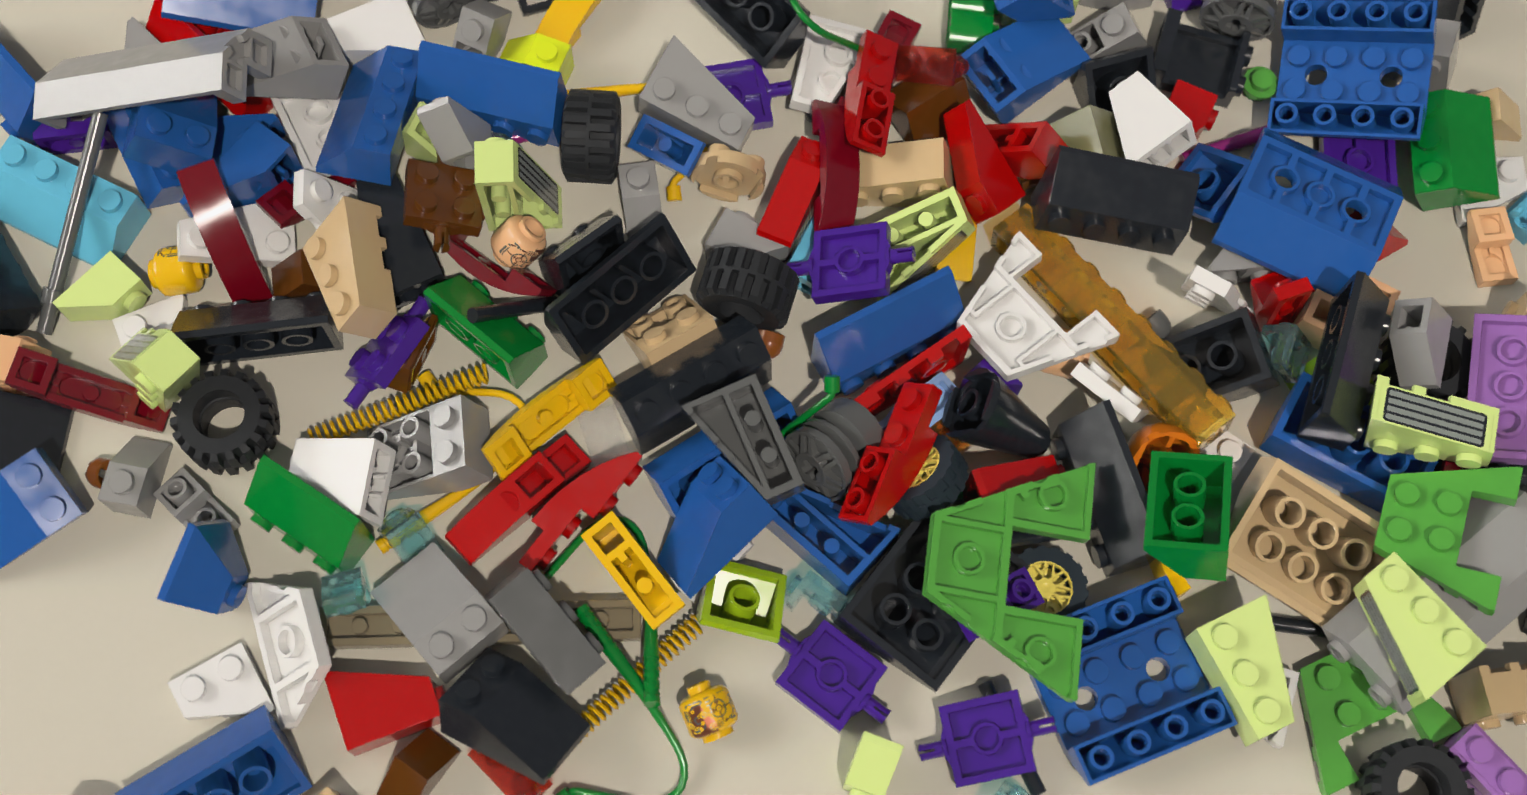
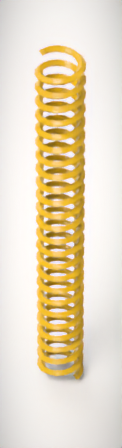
M483 362L481 364L484 377L479 367L474 366L477 380L471 369H467L470 383L464 372L460 371L463 386L457 375L453 373L452 376L456 390L448 376L445 377L448 391L442 380H438L441 394L435 383L431 382L434 398L428 386L424 384L423 387L427 401L421 389L417 387L416 390L420 404L413 390L409 392L412 405L406 394L402 393L405 409L399 397L395 395L394 398L398 412L391 399L388 398L387 401L391 415L384 401L381 400L380 405L384 418L379 412L377 405L373 403L377 421L368 406L365 409L368 414L369 423L362 409L358 410L362 426L358 422L355 412L352 411L351 416L355 429L352 427L348 416L344 414L343 417L348 432L345 430L339 417L336 418V421L339 425L340 434L336 430L333 420H329L333 437L330 435L326 424L322 422L321 425L325 432V437L343 438L344 434L349 437L351 431L357 434L358 429L364 431L366 426L372 428L373 423L378 426L380 420L386 423L388 418L393 420L395 415L400 418L402 412L408 415L409 409L415 412L417 407L423 409L424 404L429 407L431 401L436 404L438 398L444 401L445 395L448 398H452L453 393L459 395L460 390L466 393L467 387L470 390L474 389V384L480 388L481 381L487 385L489 379L486 364ZM315 425L314 429L318 438H323L319 427ZM307 428L309 437L314 438L311 428Z
M690 614V620L684 619V625H678V631L672 630V636L666 635V641H660L661 647H659V651L669 661H673V657L666 647L676 656H679V652L672 642L681 650H685L677 635L687 645H691L683 630L694 640H697L689 625L699 634L703 635V631L695 622L697 620L695 614ZM659 653V662L667 667L666 661ZM636 662L634 670L644 680L643 663ZM618 678L619 685L612 683L613 691L606 689L607 696L600 694L601 702L593 700L595 708L587 705L588 712L581 711V716L590 724L591 732H594V727L589 719L596 726H600V721L596 715L603 721H606L607 717L601 708L609 715L613 714L606 702L615 710H619V706L613 697L621 704H625L618 690L627 699H631V695L625 686L635 693L624 679Z

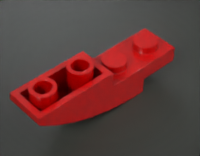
M866 30L860 37L856 64L848 73L844 102V127L849 144L882 158L886 152L896 95L890 92L898 43L870 30Z
M904 382L879 446L867 445L838 515L839 519L872 526L901 499L911 486L925 463L938 435L929 425L943 391L934 384Z
M567 434L563 435L542 453L538 451L474 506L445 535V538L465 561L472 566L530 519L535 510L584 472L592 461Z
M636 451L616 457L592 468L562 488L531 520L543 532L519 560V563L531 572L536 570L537 567L544 571L558 553L553 549L562 535L569 539L582 523V520L577 517L581 511L593 520L599 514L605 517L612 511L619 501L614 496L623 483L630 487L644 468L638 465L643 456Z

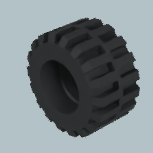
M571 89L564 104L561 137L562 170L566 181L613 184L618 173L617 165H619L621 146V102L616 91Z
M719 247L709 253L696 293V301L705 311L727 323L741 315L754 324L758 330L775 331L776 329L784 328L787 324L800 281L797 273L790 266L769 254L744 247Z
M1451 325L1441 388L1427 389V396L1444 401L1445 399L1448 400L1450 395L1463 399L1468 396L1473 338L1468 339L1464 335L1467 332L1464 327L1460 326L1457 329ZM1388 336L1379 345V349L1383 351L1378 368L1376 371H1372V374L1390 377L1389 385L1401 388Z
M221 369L220 375H216L212 370L205 372V379L199 381L195 377L190 381L192 387L188 391L183 388L177 394L181 401L180 403L173 402L171 411L176 415V417L170 418V427L175 431L172 435L181 446L180 448L204 470L209 468L217 475H222L224 470H226L230 476L238 475L239 468L241 467L248 472L255 468L253 462L257 459L260 460L263 455H266L265 451L267 448L273 450L277 443L272 435H279L280 426L276 422L279 419L278 411L261 386L253 378L249 379L245 373L237 371L233 375L230 369ZM231 407L244 409L243 421L235 432L223 438L208 437L209 424L217 413Z
M1415 738L1404 739L1373 752L1367 757L1369 761L1363 763L1358 770L1364 776L1355 782V788L1361 790V795H1399V776L1403 770H1408L1418 775L1424 781L1429 795H1475L1474 788L1467 787L1466 780L1472 779L1469 771L1462 772L1459 768L1463 761L1457 755L1449 757L1447 755L1448 747L1443 744L1433 746V740L1426 738L1417 741Z

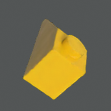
M613 511L580 535L653 630H656L686 606Z

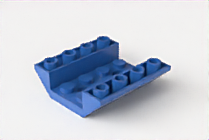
M1285 0L1281 23L1284 42L1276 97H1271L1267 128L1281 135L1420 141L1428 107L1435 52L1438 0ZM1314 70H1322L1327 74V77L1321 84L1312 85L1306 81L1308 74ZM1389 72H1397L1403 79L1395 87H1386L1381 83L1382 77Z
M1264 127L1250 156L1251 161L1232 202L1222 217L1212 243L1294 281L1308 277L1314 290L1318 288L1335 296L1357 270L1366 273L1368 276L1370 275L1382 253L1403 201L1402 190L1393 184ZM1282 176L1287 178L1291 182L1292 187L1285 188L1280 186L1276 182L1275 177ZM1345 208L1356 209L1361 214L1362 220L1351 218Z
M1167 575L1065 615L1084 619L1078 690H1088L1094 696L1095 704L1091 710H1082L1075 702H1066L1030 675V679L1047 717L1054 715L1056 723L1051 724V726H1057L1058 733H1055L1063 753L1088 786L1238 724L1221 687L1210 690L1198 662L1185 640L1186 637L1176 619L1184 610ZM1156 660L1164 665L1166 670L1164 680L1156 681L1149 677L1146 671L1148 661Z

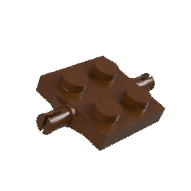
M436 151L437 163L408 158L405 168L403 225L423 228L434 233V251L439 253L441 247V253H446L450 250L449 235L461 234L479 237L482 229V206L475 186V171L473 169L446 165L441 161Z

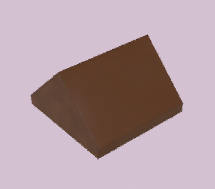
M937 63L926 68L890 90V92L896 94L891 121L906 142L944 137L945 141L948 140L943 114L970 99L965 78Z

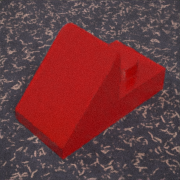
M1272 272L1251 280L1250 289L1254 313L1261 333L1263 334L1294 323L1314 290L1308 277L1293 281L1291 278L1277 272Z

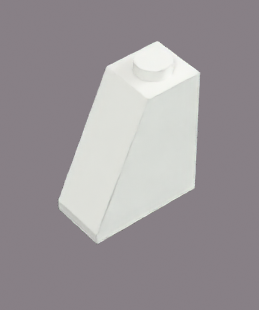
M373 0L326 19L349 64V68H352L355 63L387 45L419 51L421 40L425 41L406 0Z
M1139 71L1119 82L1115 88L1108 92L1125 159L1164 167L1197 143L1192 121Z
M296 438L294 451L290 459L289 472L356 517L374 526H382L396 450L375 438Z

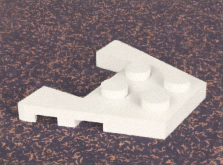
M1021 231L1015 234L1011 240V245L1004 255H1001L994 266V270L984 285L980 286L958 319L956 328H959L961 325H965L972 335L970 343L1006 382L1112 345L1119 340L1120 333L1097 310L1070 331L1065 332L1019 285L1016 280L1041 262L1043 255Z

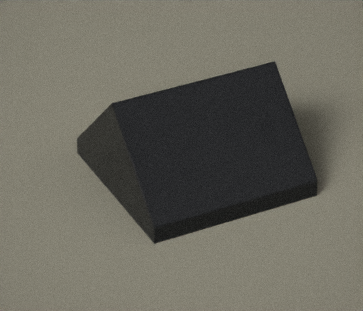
M1148 45L1082 62L1073 85L1080 108L1091 104L1113 112L1108 92L1115 88L1119 82L1129 78L1137 71L1156 87L1153 47Z

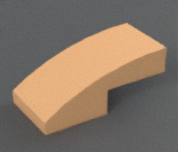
M1505 206L1470 209L1467 212V232L1471 263L1477 287L1514 284L1519 279L1509 245L1515 237Z

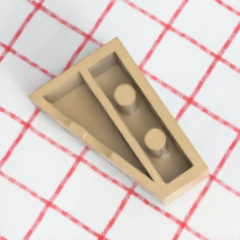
M944 137L887 144L885 155L882 158L859 148L860 181L857 207H909L954 186L957 190L951 155Z
M347 196L342 197L302 249L337 330L376 339L397 315L391 270L384 269L382 251L387 249L386 238L380 237L377 219L382 217L381 206Z
M1510 662L1504 664L1505 667L1490 669L1489 665H1482L1452 677L1447 683L1457 720L1461 727L1477 723L1484 731L1502 727L1500 721L1513 719L1515 726L1527 724V663Z

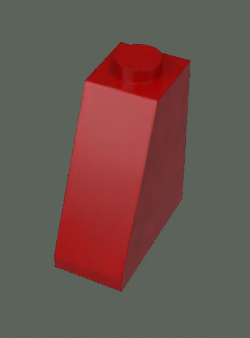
M1053 454L977 468L970 471L968 480L965 482L966 487L963 490V500L966 503L980 497L984 498L1031 481L1035 482L1066 471L1061 464L1057 465Z
M329 671L324 678L346 749L354 756L440 724L439 699L446 690L443 684L436 686V683L430 676Z

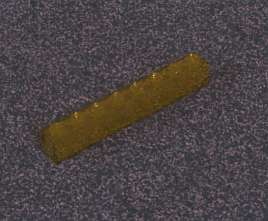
M1028 203L993 227L991 246L1000 255H1004L1011 245V240L1019 231L1043 254L1041 262L1021 277L1071 329L1097 310L1120 333L1117 342L1093 352L1128 388L1143 399L1141 402L1162 423L1174 424L1188 432L1199 444V446H1195L1197 450L1200 449V452L1229 429L1236 416L1229 401L1222 395H1216L1207 386L1203 375L1194 367H1189L1179 357L1178 351L1173 344L1167 340H1162L1152 330V326L1145 316L1134 312L1126 303L1123 294L1118 289L1111 288L1101 278L1098 269L1091 262H1085L1076 253L1073 244L1068 238L1060 236L1058 233L1035 229L1032 207Z

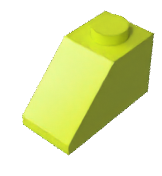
M539 33L509 39L500 56V59L561 72L565 86L575 67L570 44Z

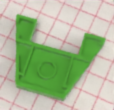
M1500 467L1390 474L1373 552L1385 559L1395 552L1419 577L1424 576L1444 587L1446 593L1457 599L1460 596L1478 606L1477 610L1493 616L1502 576L1458 567L1457 560L1470 498L1473 497L1515 506L1523 468Z
M1332 654L1296 671L1300 673L1297 685L1305 722L1309 724L1313 743L1311 752L1313 761L1317 762L1320 776L1318 785L1321 795H1330L1359 780L1338 741L1397 712L1390 706L1383 708L1373 700L1368 693L1370 685L1362 670L1349 662L1344 664L1339 662ZM1432 697L1407 712L1421 739L1433 740V743L1462 729L1461 725Z

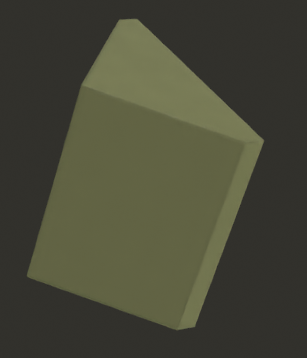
M1090 104L1050 124L1068 147L1125 158L1114 112Z

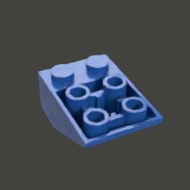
M1060 19L1026 22L1016 21L985 36L955 60L963 75L1000 123L1007 124L1077 72L1082 62L1090 61L1091 58Z
M257 120L249 128L239 133L235 143L224 155L218 156L215 159L234 208L256 203L258 198L284 180L291 185L294 182V172L303 169L291 144ZM184 194L179 203L189 218H192L193 214Z

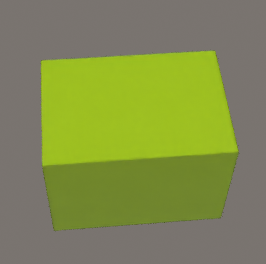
M730 561L701 589L695 617L701 625L778 643L781 633L787 575Z

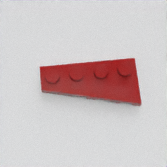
M964 324L884 379H879L865 389L864 393L853 400L863 405L873 416H876L896 404L904 382L926 383L941 371L945 374L962 364L972 335Z

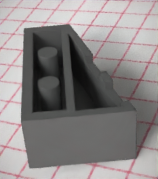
M756 374L681 406L689 418L770 506L806 490Z
M518 567L483 598L494 608L510 631L519 638L533 658L562 692L569 695L606 663L599 655L604 651V648L590 631L585 635L580 632L574 624L579 618L564 600L557 604L548 591L553 586L539 569L531 572L526 567Z

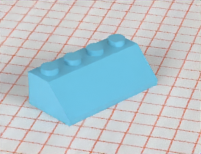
M10 134L0 149V221L52 247L58 248L78 166ZM93 174L72 256L92 266L109 251L121 260L151 216L150 211L138 195Z

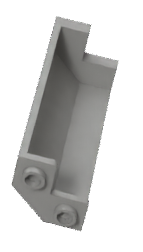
M250 28L64 59L35 83L33 120L55 129L66 128L67 117L212 94L232 104L246 102L247 74L257 79L271 77L272 40Z
M1520 489L1515 506L1472 498L1468 507L1457 566L1502 576L1493 616L1477 610L1478 606L1460 596L1457 599L1446 593L1444 587L1428 578L1420 577L1485 644L1527 609V493ZM1356 597L1322 626L1329 641L1327 648L1339 662L1343 664L1349 662L1363 671L1370 685L1368 693L1377 704L1383 708L1390 706L1402 715H1405L1412 709L1407 698L1408 694L1397 672H1394L1388 660L1390 658L1379 636L1375 635Z

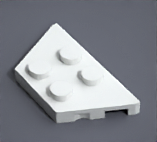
M248 582L245 584L247 587L246 593L280 730L295 729L301 722L332 666L330 650L325 639L313 589L266 582Z

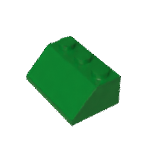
M1449 89L1429 92L1427 114L1421 140L1410 141L1414 193L1422 210L1429 211L1500 199L1490 97Z
M461 275L429 286L423 292L431 314L438 316V324L516 389L548 358L544 344L546 342L545 338L532 326H528L527 329L516 321L518 317L479 323L469 322L467 318L469 308L495 304L488 298L490 296L489 292L479 282L473 280L470 283Z
M1151 451L1143 550L1183 578L1226 581L1233 456Z
M263 455L259 460L244 505L253 513L250 520L268 533L272 528H275L284 535L281 541L298 554H301L305 549L316 556L312 562L327 574L332 576L335 571H338L347 578L375 541V538L358 517L266 455Z

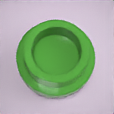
M1257 66L1250 68L1244 74L1246 82L1243 92L1248 99L1256 102L1264 101L1271 98L1277 91L1278 79L1270 69Z

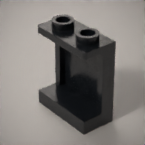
M1169 8L1160 26L1153 52L1157 89L1172 92L1177 80L1180 79L1218 95L1215 105L1227 108L1234 96L1240 97L1246 82V76L1241 75L1243 66L1247 67L1253 54L1254 47L1249 45L1252 32L1244 30L1240 39H1234L1180 23L1183 11Z

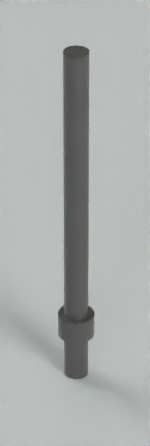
M92 113L48 287L43 286L40 302L43 303L36 329L38 333L52 335L58 313V308L52 302L65 292L64 286L109 116L103 113Z

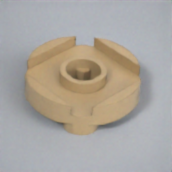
M714 143L708 147L707 152L701 154L691 173V180L693 183L695 180L700 183L699 190L711 198L726 202H738L739 196L749 195V201L759 197L764 190L766 180L765 161L758 155H747L730 150L724 144Z

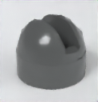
M1158 309L1137 329L1150 341H1159L1166 338L1170 333L1171 322L1164 312Z

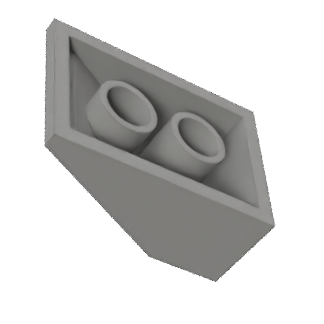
M434 541L370 592L445 684L476 660L488 647L490 648L509 632L503 620Z

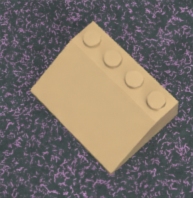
M1260 457L1241 488L1230 516L1227 568L1322 627L1356 598L1352 588L1385 560L1384 557L1373 552L1379 522L1281 459Z

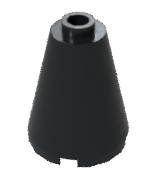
M977 368L963 377L968 382L960 390L955 387L950 393L942 418L943 426L948 428L949 431L946 434L950 438L1027 459L1036 458L1047 451L1051 441L1049 427L991 370Z

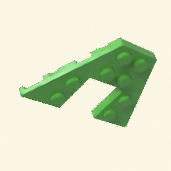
M1089 463L1086 466L1061 474H1054L1035 482L1031 481L984 498L980 497L955 507L951 506L938 510L930 515L922 595L1069 703L1077 701L1084 619L1006 606L1012 531L1083 544L1088 542L1091 531L1096 463Z

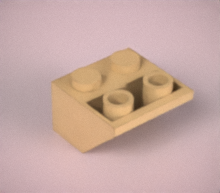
M684 294L666 300L661 308L649 315H643L622 334L646 369L718 327L712 315Z

